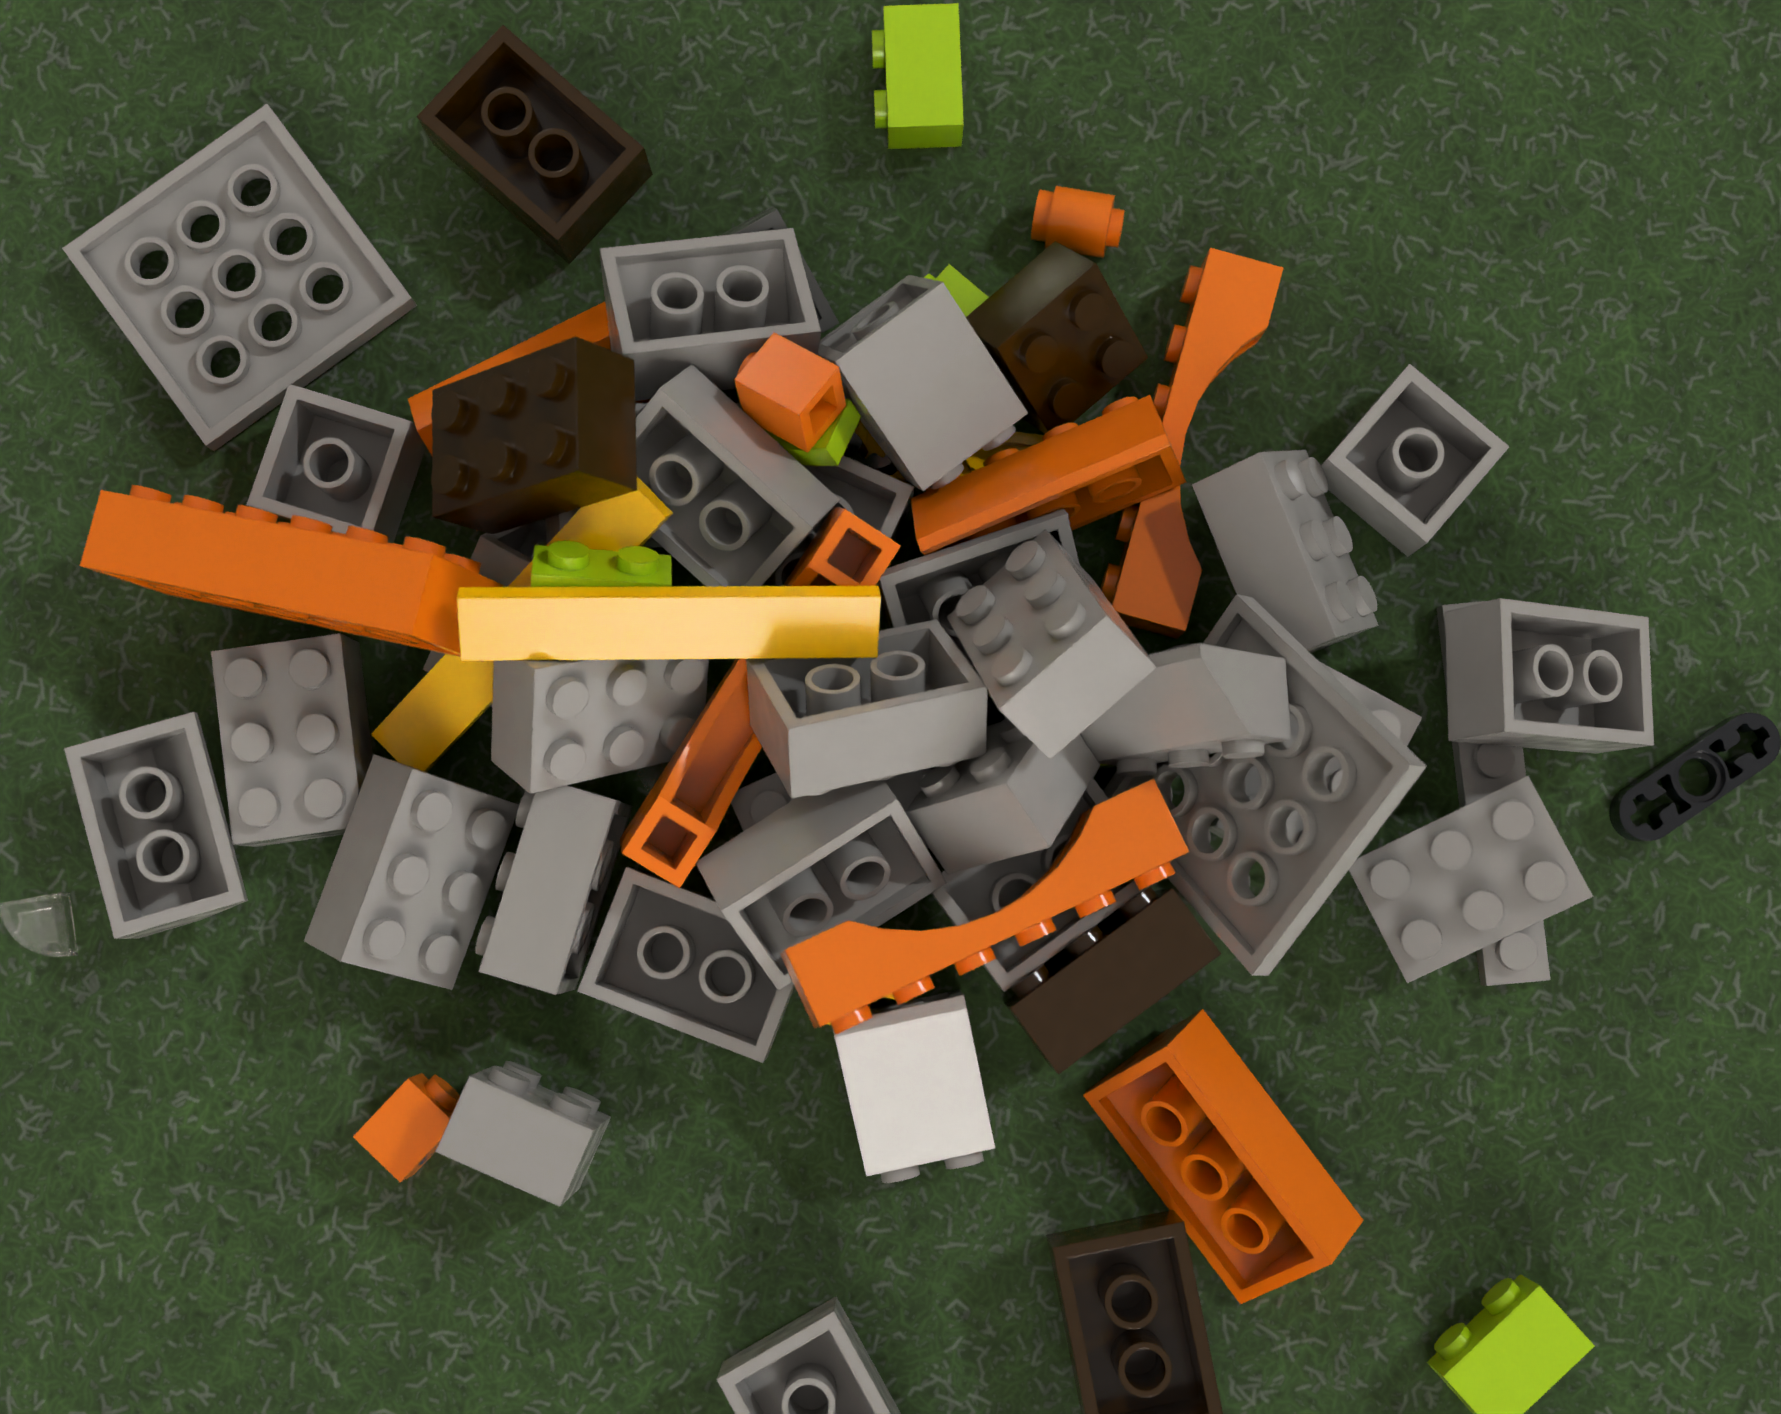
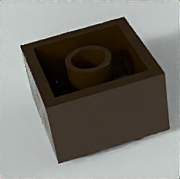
M1056 241L966 317L1028 412L1022 419L1044 434L1059 425L1073 423L1148 358L1097 264Z

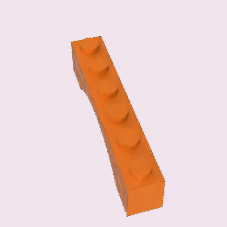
M1214 248L1209 249L1201 268L1190 265L1180 297V302L1190 304L1185 326L1173 325L1164 355V361L1174 363L1168 386L1160 383L1157 384L1152 399L1179 465H1181L1185 435L1201 396L1213 380L1234 359L1258 343L1268 328L1283 267ZM1180 485L1136 503V505L1122 509L1115 534L1116 540L1125 542L1119 566L1108 563L1100 588L1126 625L1176 639L1186 631L1202 573L1200 563L1189 541L1181 507Z
M833 507L783 586H875L901 545L845 508ZM735 659L620 837L622 854L678 888L681 887L713 838L745 775L762 748L750 726L746 659Z
M1153 778L1080 814L1066 845L1045 874L1018 899L991 915L960 926L925 931L881 929L848 920L785 949L780 955L814 1029L830 1023L836 1035L872 1018L873 1015L868 1004L892 993L897 1005L902 1004L935 988L930 975L954 964L959 976L996 959L991 946L1014 935L1019 946H1024L1057 930L1051 918L1075 907L1079 918H1083L1116 902L1111 890L1112 888L1134 879L1138 889L1141 890L1175 874L1170 861L1189 853V850Z

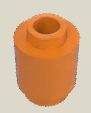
M1056 186L1054 192L1040 189L1034 210L1031 240L1045 242V249L1056 241L1078 254L1104 258L1106 246L1119 247L1125 210L1114 208L1115 195L1062 186Z

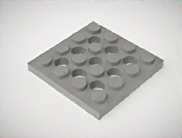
M265 104L62 248L205 446L213 451L220 448L281 404L289 384L302 388L417 306L268 104ZM259 178L270 181L271 191L263 203L257 206L242 204L241 193L248 182ZM207 214L218 216L219 230L211 240L202 243L192 241L190 231L196 219ZM290 227L304 228L307 233V240L299 252L292 255L278 253L277 240L284 230ZM152 251H165L168 256L166 270L157 278H142L140 275L142 259ZM239 263L253 264L256 271L253 283L243 291L234 292L228 290L226 277L230 269ZM327 275L341 277L343 290L335 301L329 304L314 302L312 291L315 283L320 278ZM189 299L202 300L204 314L200 322L190 328L177 327L175 314L178 307ZM277 311L290 313L292 325L288 334L280 340H265L262 335V324L266 317ZM224 348L238 349L240 364L237 370L228 377H214L211 372V361L214 355Z
M1236 594L1203 644L1285 658L1289 713L1295 715L1299 725V733L1295 743L1290 748H1286L1283 741L1264 744L1265 754L1253 758H1223L1222 752H1218L1212 757L1209 756L1210 764L1200 767L1173 768L1169 767L1168 761L1156 763L1157 773L1147 776L1123 777L1118 776L1116 771L1103 792L1110 799L1154 778L1189 850V853L1170 861L1175 874L1167 878L1252 976H1269L1427 766L1253 597ZM1335 756L1341 763L1343 775L1339 787L1330 793L1325 786L1324 769L1328 761ZM1255 766L1261 777V786L1257 796L1250 800L1246 795L1245 777L1247 772ZM1179 775L1184 783V797L1181 803L1175 807L1172 803L1173 793L1171 784L1175 777ZM1296 809L1303 820V832L1299 841L1292 845L1287 839L1286 821L1290 813ZM1218 817L1223 825L1224 838L1221 846L1214 851L1210 845L1211 835L1209 827L1212 821ZM1258 861L1264 870L1265 883L1260 894L1255 896L1250 890L1249 871L1252 865Z

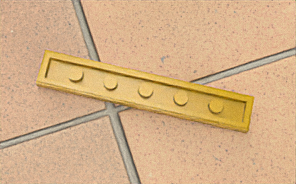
M637 476V491L581 507L546 546L557 541H575L586 545L589 549L616 552L628 546H643L673 512ZM533 560L508 587H531ZM445 654L371 735L399 763L428 772L493 704L494 660L484 662L461 661V657Z
M879 586L459 587L457 608L461 661L878 658L881 596Z

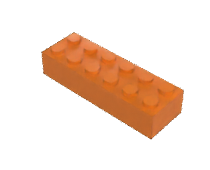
M132 485L129 495L104 490L100 491L80 562L81 567L162 594L461 657L457 608L459 587H503V584L479 574L481 563L465 557L445 553L446 547L427 540L405 537L403 545L389 543V537L379 532L355 526H348L346 534L332 532L333 526L327 523L297 515H292L290 523H276L277 515L244 505H237L235 513L225 512L224 514V505L192 495H184L182 503L174 502L172 504L170 503L171 495L139 485Z

